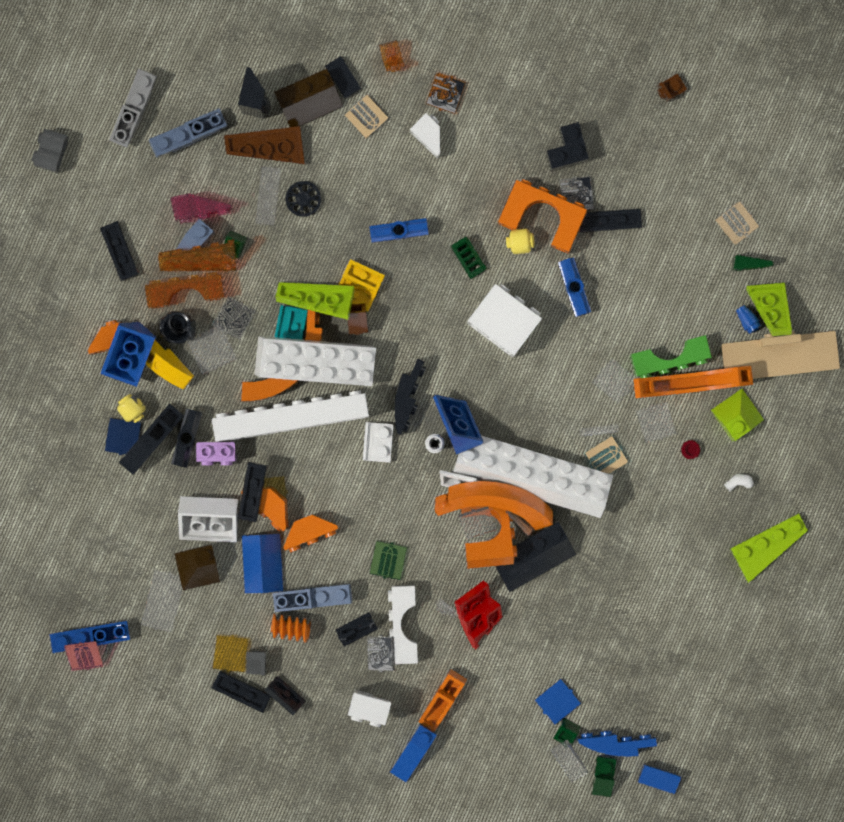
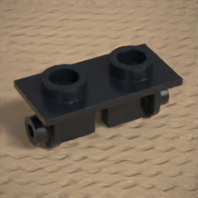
M368 612L335 629L340 642L345 647L378 628Z

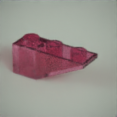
M190 193L170 197L175 220L177 222L180 221V224L192 222L191 219L198 217L200 220L208 219L210 215L218 213V216L227 215L230 210H233L230 204Z

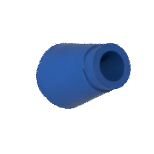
M746 305L736 310L745 332L747 331L749 334H752L762 327L760 324L761 320Z

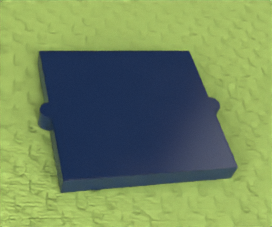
M110 418L105 451L118 453L120 456L126 454L139 439L141 423Z

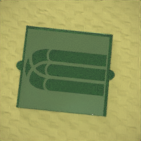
M376 541L369 574L382 576L383 579L400 580L407 547L394 545L393 542L389 544Z

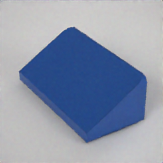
M643 764L638 783L675 794L681 776Z

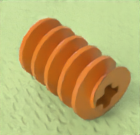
M273 613L271 624L273 638H276L280 633L281 639H284L287 634L290 641L295 636L297 642L303 637L304 643H307L310 635L311 621L307 624L306 618H304L300 623L299 618L296 617L294 622H292L291 616H288L287 620L284 621L283 615L277 620L276 614Z

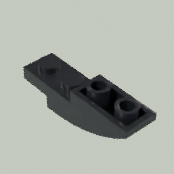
M417 359L410 376L402 374L395 399V425L399 435L402 432H407L410 425L408 418L410 414L414 416L418 407L415 404L416 399L411 398L410 395H415L419 384H416L418 377H423L426 367L423 366L425 361Z
M169 403L119 461V464L134 475L184 415Z

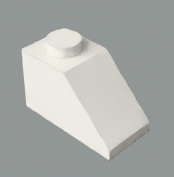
M425 113L410 129V133L438 158L440 156L439 121L432 114L429 116Z

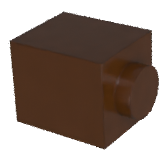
M365 303L352 304L348 320L349 334L360 335L368 332Z

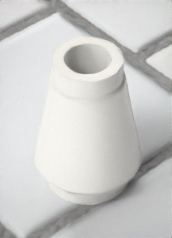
M438 434L428 436L425 441L426 449L431 453L442 451L444 448L443 438ZM433 440L438 442L436 448L431 446Z

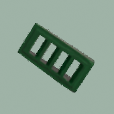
M467 236L450 246L470 280L487 270ZM464 244L468 246L460 252L457 250ZM471 251V254L464 259L461 257L466 252ZM475 257V261H473L469 265H466L465 262ZM476 264L480 265V267L470 272V268Z
M735 255L731 271L769 268L773 266V261Z

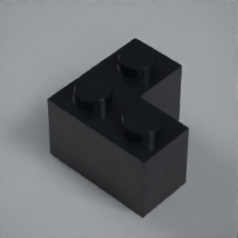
M579 122L560 127L559 133L563 146L546 151L551 172L585 163L589 160Z

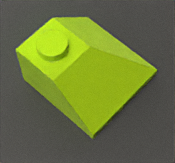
M740 389L711 409V412L732 442L741 438L764 420L743 389Z

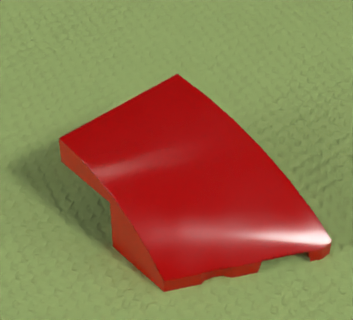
M484 580L455 601L460 623L471 646L475 650L479 647L478 642L484 634L489 635L493 627L502 618L501 605L490 597L489 584Z

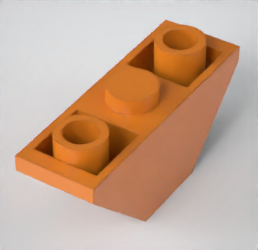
M264 487L259 514L264 518L267 516L272 521L271 524L275 529L284 532L289 527L287 499L274 487Z
M312 514L293 523L283 548L293 552L300 549V544L307 542L310 545L319 541L317 538L319 536L325 535L327 538L335 535V530L339 529V527Z

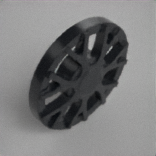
M307 181L294 183L286 193L285 201L287 208L291 213L299 217L313 215L321 204L320 191L314 184ZM303 185H309L307 192L302 191ZM294 187L300 190L297 195L292 191ZM315 189L317 195L311 197L309 193ZM296 197V202H289L288 198ZM311 200L318 202L316 207L310 205ZM296 204L301 206L298 212L293 210ZM308 206L310 212L304 214L303 207Z

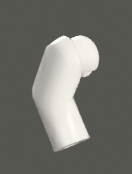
M736 474L724 486L730 492L737 485L751 488L754 482L749 475Z

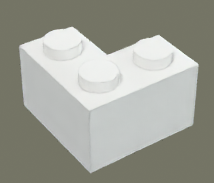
M354 690L348 715L351 716V720L357 722L367 720L370 721V725L381 727V724L386 725L392 701L375 697L370 693Z

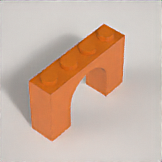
M524 179L521 182L516 180L498 224L510 230H516L529 207L538 203L549 204L557 210L560 216V225L551 243V247L569 254L587 213V209H584L585 205L579 202L572 204L567 201L566 197L559 194L556 196L549 194L550 191L543 187H539V189L532 187V183Z
M486 506L461 509L462 516L488 514L495 517L501 525V530L495 538L489 541L465 543L467 569L514 564V557H517L516 545L512 546L515 532L514 528H510V522L513 519L509 516V513H506L507 510Z

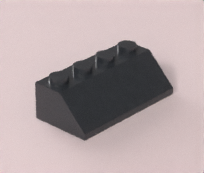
M557 521L553 525L516 544L517 557H514V564L495 566L508 591L511 592L570 559L576 553L559 521Z

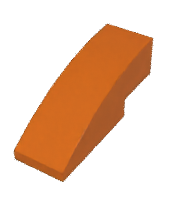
M450 669L418 722L435 732L465 685L467 678Z

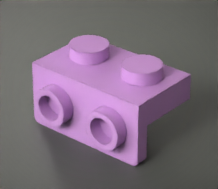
M234 442L196 443V462H201V465H213V462H221V465H232V461H237Z

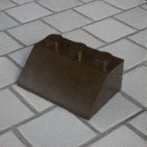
M327 68L274 92L289 127L302 126L343 107Z

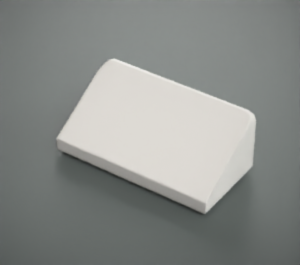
M440 470L441 486L450 487L456 484L479 481L477 478Z

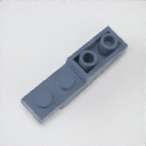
M219 108L187 121L184 125L150 138L148 141L156 158L172 151L175 152L220 131L227 127V123Z
M351 584L273 593L275 612L353 603Z

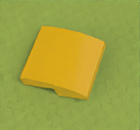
M350 259L339 285L354 286L355 292L352 304L365 303L366 312H369L385 275Z

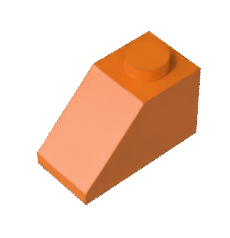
M117 320L106 322V326L101 327L87 350L88 354L93 355L109 351L119 324Z

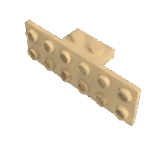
M792 331V335L778 337L765 334L764 338L760 340L721 345L724 369L751 366L753 379L840 368L835 331L803 335L795 334V331Z

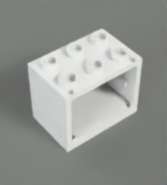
M495 284L469 318L467 324L513 358L542 318L539 317L541 313L533 307L527 308L524 305L525 301L517 295L515 297L509 294L510 290L504 285L500 284L498 286Z

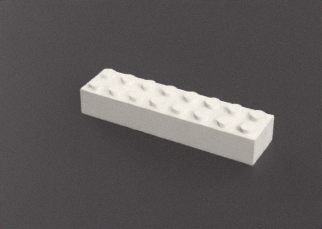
M361 390L349 392L350 396L345 397L342 394L330 395L331 399L324 400L323 397L312 398V402L309 403L299 400L293 401L291 406L281 403L273 405V409H267V407L263 406L254 408V412L249 413L248 410L235 411V415L229 416V413L216 414V418L212 419L215 442H225L369 418L366 394H361Z
M482 436L484 442L481 445L458 454L453 473L477 478L479 481L499 482L517 486L533 493L545 502L601 518L605 509L613 478L611 474Z

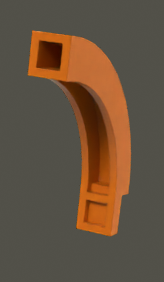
M308 310L305 340H322L323 329L315 328V325H319L320 313ZM269 378L257 382H242L241 401L254 402L272 398L290 389L299 380Z
M751 366L633 379L636 398L753 385Z
M475 481L456 484L448 488L447 494L435 498V513L438 516L462 508L486 506L515 513L530 523L535 530L553 525V510L548 504L527 490L505 483Z

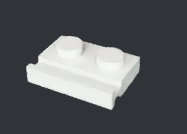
M366 422L363 449L364 461L391 462L393 424Z

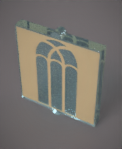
M610 436L584 453L591 464L590 468L608 474L629 462L622 452L623 448L619 447L613 436Z

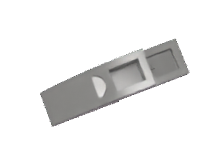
M140 68L138 69L126 102L121 108L109 139L110 141L126 148L129 146L152 95L151 91L157 75Z

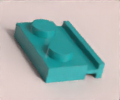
M281 305L274 337L303 340L308 310Z

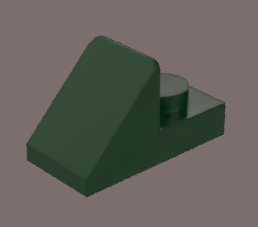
M596 757L592 795L611 797L615 782V758Z

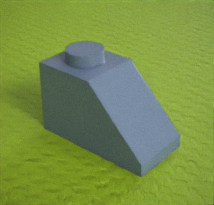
M198 219L186 233L176 250L191 262L215 235V232Z

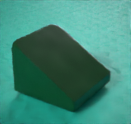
M230 231L226 236L221 252L239 259L247 237Z
M564 718L553 739L570 748L579 733L580 726Z

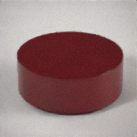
M688 440L681 445L680 451L684 458L695 459L700 454V446L696 441Z

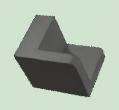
M246 651V673L265 676L266 651Z

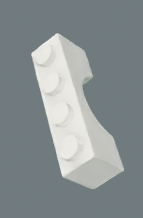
M415 585L392 586V590H388V602H392V610H389V621H393V629H389L391 641L394 640L392 660H394L395 664L418 663L417 643L408 639L401 628V619L404 613L416 605Z

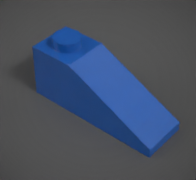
M420 723L390 773L407 782L434 741L437 733Z

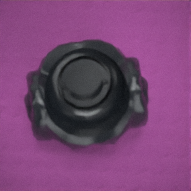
M184 311L168 312L164 318L160 319L158 326L159 337L170 343L178 344L193 340L196 332V322Z

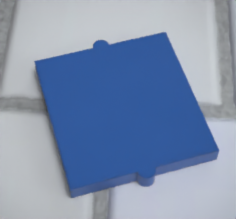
M561 679L535 699L542 708L543 714H546L554 724H557L581 704L572 693L573 690L569 689Z

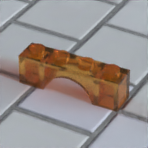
M217 272L206 273V277L189 275L184 280H180L179 277L168 278V282L163 283L160 280L149 281L148 285H145L147 307L149 309L169 307L172 297L183 289H193L200 292L206 301L225 299L223 277L218 275Z

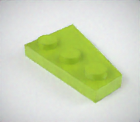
M785 283L746 286L747 293L771 335H792Z

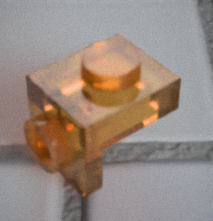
M397 40L379 45L386 71L396 72L405 66Z

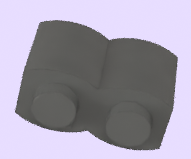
M44 129V132H41L38 137V143L40 144L38 151L35 150L32 156L34 166L58 174L69 137L65 134Z

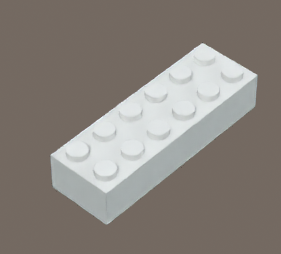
M258 336L255 375L262 378L372 386L376 348L370 345Z

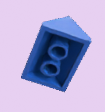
M140 322L119 323L100 374L137 387L156 336Z
M440 395L433 396L456 454L479 446L484 442L466 401Z
M280 534L242 536L245 593L283 591Z

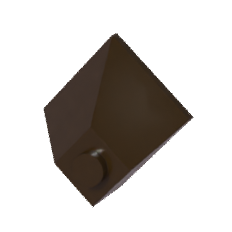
M212 545L174 553L183 591L220 582Z

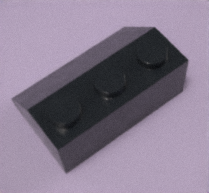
M246 67L238 106L242 114L264 119L265 114H269L271 107L270 100H268L269 97H267L265 90L252 69Z

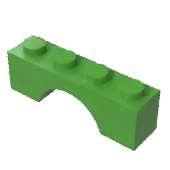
M706 335L686 340L682 353L672 360L660 359L650 349L630 354L635 377L640 376V378L652 377L651 373L658 371L659 375L669 373L670 368L677 367L678 370L689 368L688 364L696 362V366L708 363L707 359L712 358Z

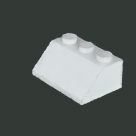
M180 496L178 509L179 540L237 542L238 499Z

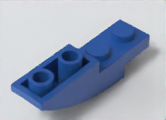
M127 621L49 634L52 653L67 651L65 646L80 644L74 648L79 649L80 646L84 645L83 643L96 642L98 646L130 640Z
M612 730L601 731V735H593L590 732L582 733L581 737H577V741L581 745L596 752L613 756H639L638 748L657 746L656 738L651 737V734L639 735L640 738L632 739V736H623L617 741L616 733H612Z

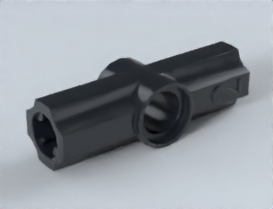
M186 408L171 464L184 468L188 467L192 449L196 442L202 412ZM185 433H190L192 436V440L188 444L182 441V436Z

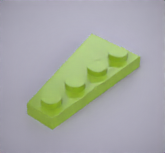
M279 282L275 297L276 302L349 320L355 290L354 286Z
M799 514L730 548L747 583L808 531Z

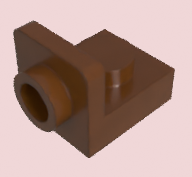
M678 74L673 75L664 82H660L657 86L658 95L662 100L665 99L666 102L687 90Z

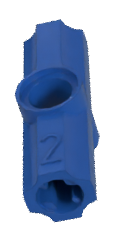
M426 218L369 226L372 243L428 235ZM396 226L404 228L402 235H396L393 232Z
M574 257L558 262L575 317L591 313L584 291V284L581 281ZM575 282L579 284V291L572 292L569 288L570 283Z

